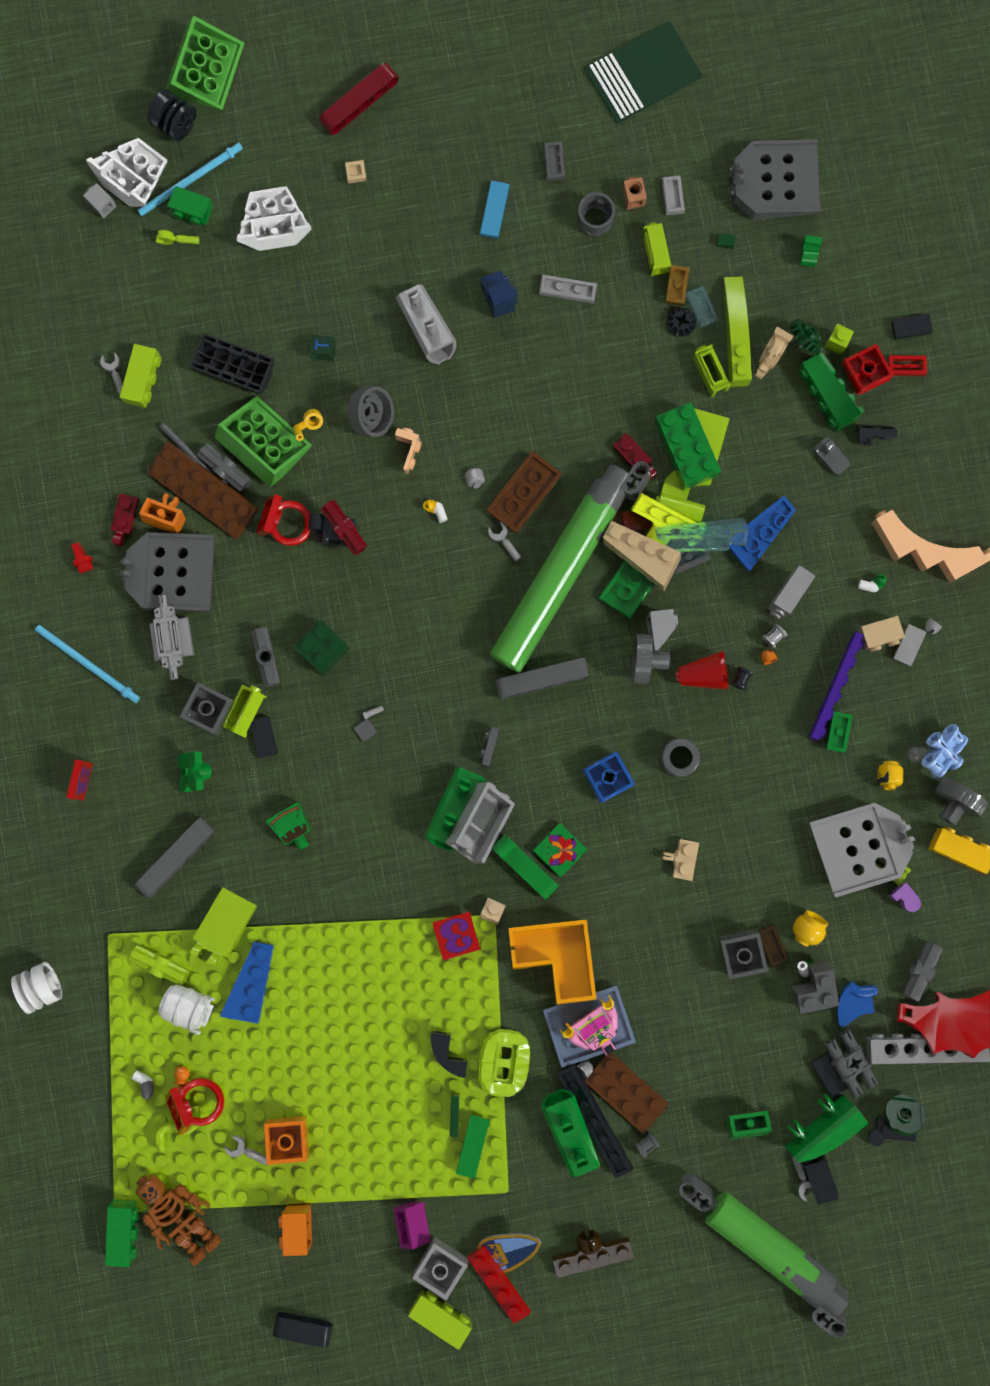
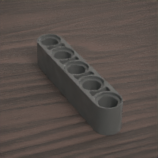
M580 658L503 677L494 681L499 699H504L590 677L586 659Z
M200 817L134 886L148 900L152 898L214 834L215 830Z

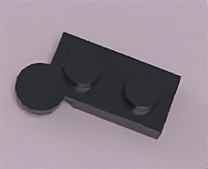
M876 1117V1130H872L869 1133L868 1140L873 1146L882 1145L885 1139L916 1142L917 1133L904 1136L889 1130L884 1117Z

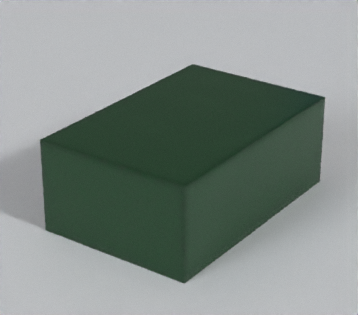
M719 234L717 247L733 249L736 236Z

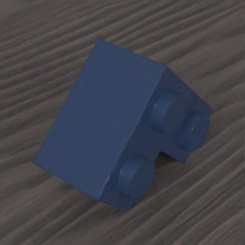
M500 270L480 278L481 288L494 318L515 311L517 292L514 285H510L507 275L504 276Z

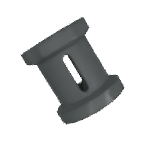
M651 1132L639 1143H634L644 1158L653 1149L660 1147Z

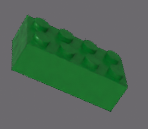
M692 402L656 416L654 424L683 490L718 477L721 469Z

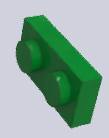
M839 712L833 713L829 726L826 750L846 753L853 715Z

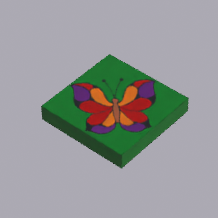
M559 823L533 851L553 871L562 877L588 849Z

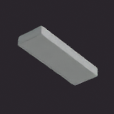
M542 275L539 295L594 304L597 283Z

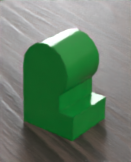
M805 236L801 247L800 265L815 268L822 237Z

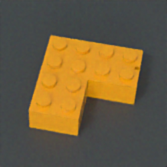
M587 920L509 928L510 947L515 948V950H511L513 970L552 965L556 1005L596 1000Z

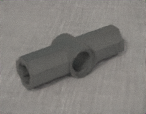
M208 443L199 450L197 456L211 467L216 475L224 481H228L240 492L247 489L251 479L241 472L229 458L222 456Z
M268 628L254 629L251 631L263 685L264 687L280 684L275 661L276 656L273 653ZM267 652L270 653V659L267 662H263L261 660L262 655Z
M929 941L925 942L918 959H915L910 967V977L903 989V995L919 1002L927 983L931 982L934 977L935 965L943 948Z

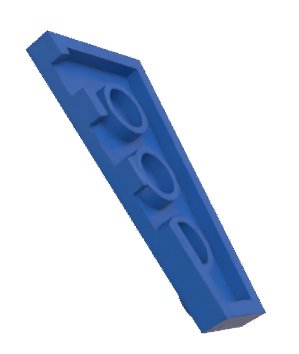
M783 496L724 544L749 573L796 509Z
M256 941L253 943L220 1017L257 1024L260 1022L274 945Z

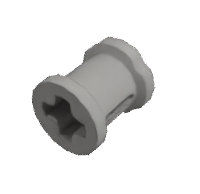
M774 624L773 629L761 638L767 646L774 649L776 644L787 636V633L780 625Z

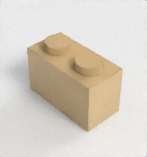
M898 616L864 625L857 629L858 633L863 635V650L870 649V652L882 649L881 645L888 644L891 647L900 644L899 640L905 638Z

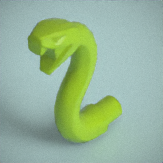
M194 1106L192 1116L201 1118L199 1106ZM165 1123L156 1130L154 1140L158 1152L166 1150L164 1138L166 1131L171 1130L178 1134L174 1123ZM191 1125L188 1132L183 1135L194 1132L198 1126Z

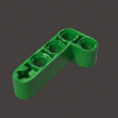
M506 834L492 847L545 900L559 887Z

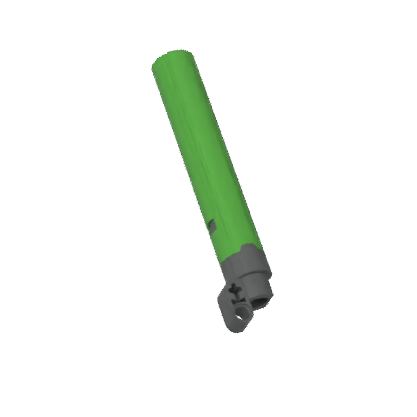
M643 461L635 463L629 474L623 469L610 464L602 479L595 478L571 521L561 534L492 648L490 656L512 671L521 672L625 498L635 500L644 490L651 477L647 463ZM640 470L646 471L644 475H637V472Z

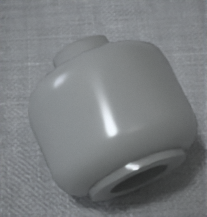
M471 468L465 474L466 483L469 487L479 488L480 484L485 482L483 471L479 468Z

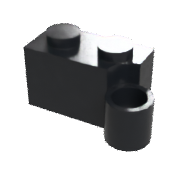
M316 513L309 514L308 530L316 532V541L319 544L330 545L331 543H338V546L347 547L345 542L335 533L326 516ZM350 518V520L353 522V524H354L355 527H356V525H357L356 520Z

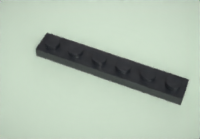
M575 1063L558 1071L556 1075L564 1089L571 1091L575 1095L585 1125L614 1177L618 1178L631 1172L634 1168Z

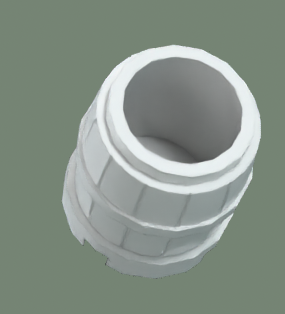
M172 985L163 996L159 1007V1015L174 1026L188 1029L191 1033L199 1035L202 1032L199 1028L201 1026L205 1027L213 1010V1005L210 1002L214 1001V997L202 995L192 988Z

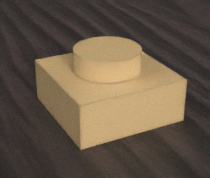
M364 160L345 163L348 184L367 181Z
M487 898L480 917L497 925L506 905Z

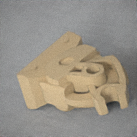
M776 327L773 336L761 355L756 377L762 380L766 373L773 369L792 340L793 335Z

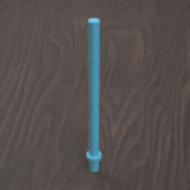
M238 142L231 148L227 147L225 152L145 204V206L139 208L138 212L140 215H145L169 199L175 186L184 189L230 157L231 159L234 158V155L243 149L241 144Z
M41 625L35 628L37 633L118 690L124 698H129L134 703L139 701L140 697L133 693L130 687L122 685Z

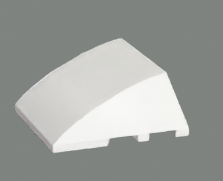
M137 138L118 146L117 150L109 153L107 151L103 152L100 157L92 159V157L88 158L86 162L106 189L130 207L145 206L167 164V159Z
M287 186L249 193L245 207L244 220L241 221L240 234L237 235V241L262 251L297 245L312 229L304 218L302 211L298 208Z

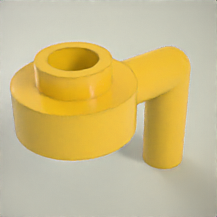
M308 410L303 416L304 421L293 427L298 441L304 438L301 430L305 428L316 430L322 426L323 418L318 410Z

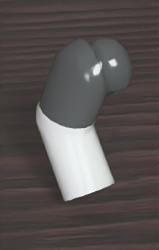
M137 1070L132 1079L141 1084L142 1098L150 1099L154 1094L153 1080Z

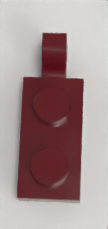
M628 433L613 444L612 447L631 468L635 463L643 461L649 466L650 480L656 476V470L649 465L652 462L651 458ZM640 470V471L637 472V474L640 473L641 471H642L644 474L646 473L645 470Z
M119 494L111 531L116 532L112 539V543L115 546L123 547L125 534L131 535L139 503L138 497Z

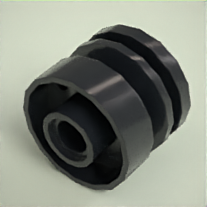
M164 89L153 99L148 110L147 121L155 129L161 132L164 131L166 136L179 142L191 131L195 123L197 110L195 106L187 101L180 100L178 95Z

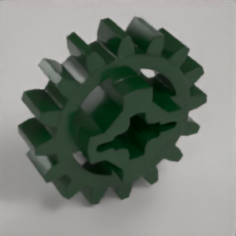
M799 318L790 324L789 328L793 334L792 339L795 340L801 350L805 349L814 356L823 350L824 346L820 340L821 335L818 334L812 324L808 325Z

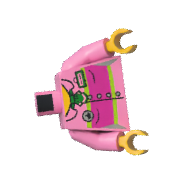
M608 995L609 1000L607 1002H603L600 999L601 1004L571 1024V1026L566 1023L567 1030L562 1031L559 1029L560 1033L574 1045L585 1050L591 1048L594 1051L601 1047L606 1055L612 1053L616 1048L610 1039L616 1036L618 1016L611 996Z

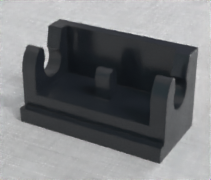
M825 1155L806 1161L807 1164L804 1167L817 1204L839 1199L838 1190Z

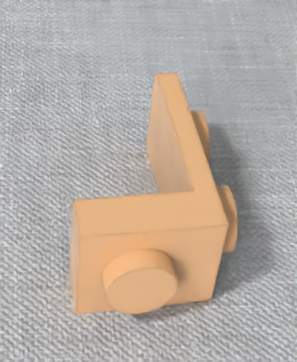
M397 428L395 433L396 440L411 445L403 468L404 473L408 474L409 470L414 468L416 459L413 458L415 452L419 453L422 442H420L419 435L413 433L411 429Z

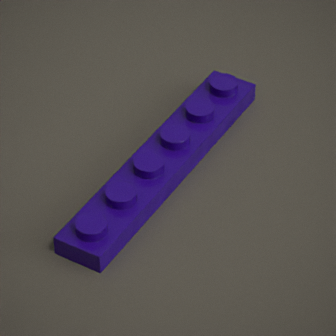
M858 632L852 634L808 736L810 740L817 741L819 738L822 739L826 732L824 726L833 716V705L838 703L841 697L839 691L842 686L846 685L849 678L847 675L849 668L852 669L855 665L856 658L854 656L857 651L861 650L864 643L862 641L863 635Z

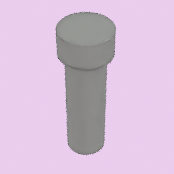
M381 705L377 708H374L367 712L364 711L362 713L364 718L367 719L372 715L384 711V709Z

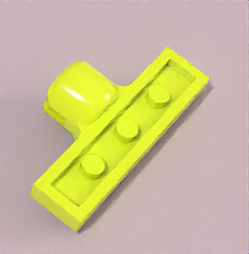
M640 493L631 508L632 511L652 521V526L646 537L663 545H667L675 534L696 544L707 529L698 522L643 493Z

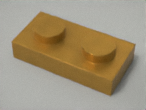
M671 265L666 304L684 306L689 267Z

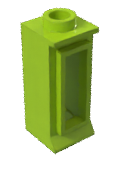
M649 223L643 227L642 236L649 267L652 269L651 276L669 273L671 262L662 223Z
M713 345L698 347L693 355V360L711 398L715 396L717 391L722 389L728 391L731 384L716 356ZM709 355L720 381L714 382L703 356Z
M242 685L221 726L246 738L247 730L263 699L266 698V696L260 693L261 689L253 685L250 688Z

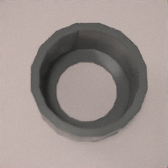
M594 192L582 198L578 207L577 222L579 228L584 233L590 236L604 235L612 227L615 217V206L609 196ZM592 209H599L605 214L606 223L592 225L585 221L586 213Z
M678 738L663 746L659 761L661 768L666 774L681 778L692 774L697 769L700 763V754L693 742ZM684 746L691 751L692 762L687 768L678 769L671 764L670 753L675 747Z

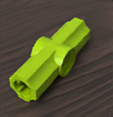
M136 945L130 954L129 960L148 969L147 972L159 978H165L180 986H183L190 970L172 962V959L158 952L154 953L140 945Z

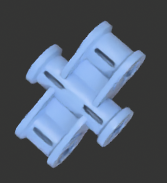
M956 724L946 727L942 734L940 732L933 733L926 741L927 745L932 747V749L923 758L922 766L928 768L931 776L935 779L942 777L948 769L956 770L963 763V758L958 756V754L967 744V736L960 733L959 727Z

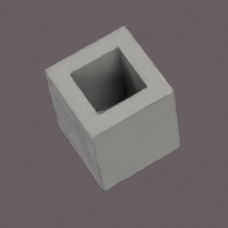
M97 183L89 187L83 195L88 204L102 218H105L117 207L113 199Z

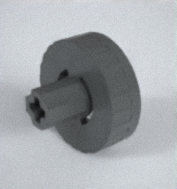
M360 387L352 394L347 407L348 419L357 434L379 437L389 430L394 418V406L386 390L381 387Z
M635 634L631 667L632 684L648 685L652 668L668 670L670 652L653 651L652 635Z
M942 778L935 790V794L947 803L939 817L956 826L963 812L973 817L981 818L989 804L973 790L948 778Z

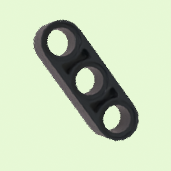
M279 1312L276 1314L273 1336L283 1340L318 1347H328L333 1324L325 1320Z

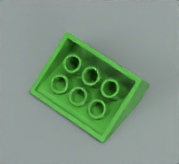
M193 15L186 25L165 89L178 95L180 99L222 111L244 42Z
M258 396L218 424L215 439L269 487L283 478L312 447V444L305 438L298 441L293 428Z

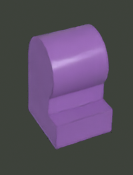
M902 882L900 886H897L887 894L892 901L899 900L901 908L905 911L915 912L921 906L919 897L907 883Z

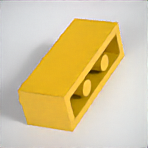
M949 827L937 828L928 850L980 874H988L990 869V846L983 843L978 845L973 842V838L962 835V837L956 835V831Z

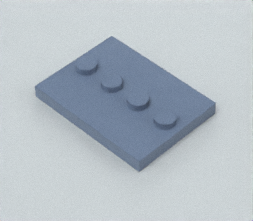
M617 985L597 991L595 1001L560 1004L543 1010L561 1067L604 1054L601 1047L593 1051L591 1048L585 1050L574 1045L560 1033L559 1029L566 1031L568 1028L566 1023L571 1026V1024L601 1004L600 999L603 1002H607L609 1000L608 995L611 996L618 1016L616 1036L610 1039L616 1049L636 1043Z

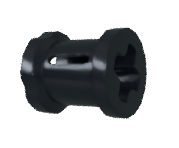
M738 666L735 679L731 681L730 685L746 691L749 677L753 676V672Z

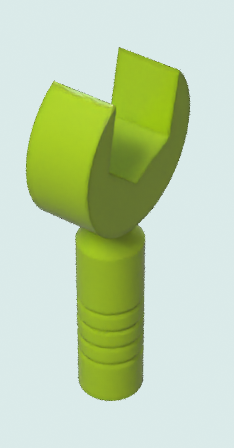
M159 230L158 235H156V242L163 245H171L174 241L178 243L199 244V237L174 236L170 231Z

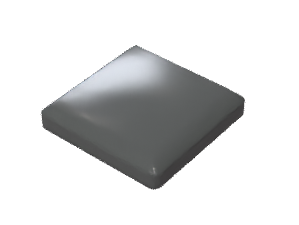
M366 719L354 728L363 742L377 733L369 719Z

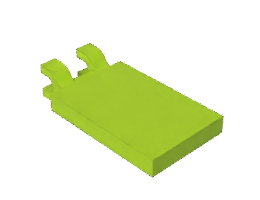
M222 887L195 933L193 940L197 941V943L189 953L199 959L204 949L211 952L212 954L206 963L216 968L222 956L228 958L257 906Z

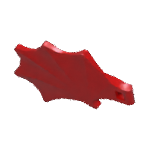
M990 990L981 995L964 999L947 998L940 992H937L935 994L937 1002L929 1006L898 1004L897 1021L903 1022L919 1031L926 1040L932 1054L946 1050H955L974 1059L983 1050L990 1049ZM906 1011L911 1012V1017L905 1016Z

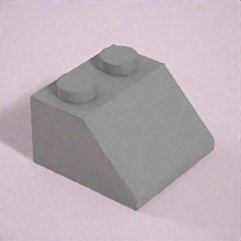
M673 609L651 611L646 617L648 634L652 635L653 651L660 649L675 630L676 625H678V616L674 614Z

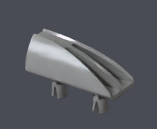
M418 284L398 294L396 299L426 358L435 364H440L450 359L456 349V340L423 285Z

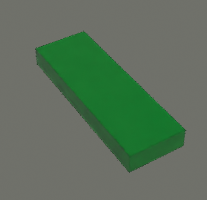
M474 1114L470 1115L456 1174L475 1179L490 1122L489 1118Z

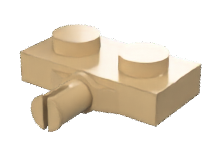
M679 839L678 847L674 854L663 851L662 855L670 857L662 856V860L673 861L672 877L692 881L699 847L698 842Z

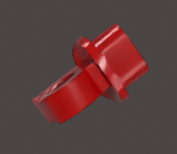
M79 542L71 544L76 557L73 561V566L77 567L79 574L92 570V557L85 554Z

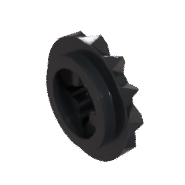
M680 306L669 313L666 324L668 330L673 335L684 337L694 331L697 319L694 316V312ZM685 316L684 321L686 322V324L683 323L679 328V321L677 319H681V317Z

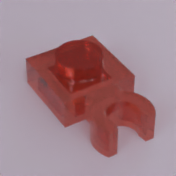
M634 511L621 512L622 526L630 530L641 531L643 530L642 526L646 529H650L652 524L648 523L647 518Z

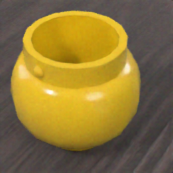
M806 910L804 915H800L793 924V932L796 935L795 939L807 947L809 945H818L826 936L828 922L817 913Z

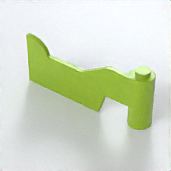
M695 409L714 456L718 461L730 418ZM673 471L665 479L661 495H657L655 500L700 524L706 505L687 500L690 488L683 490L675 471ZM712 479L696 486H710Z

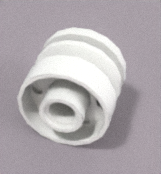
M47 962L32 967L30 972H21V974H17L11 979L14 996L19 1006L27 1014L34 1012L36 1009L43 1008V1004L50 1005L62 999V988L59 979Z

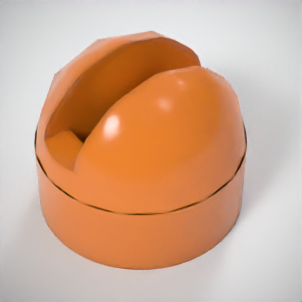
M770 649L764 650L761 653L763 665L771 664L778 659L776 654Z

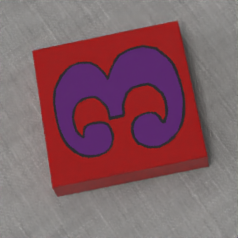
M75 760L67 798L74 800L85 799L93 763Z
M470 911L432 922L443 961L481 950Z

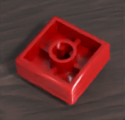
M877 344L845 358L841 363L857 395H861L888 382L893 377V373ZM864 368H869L871 371L869 373L865 372Z

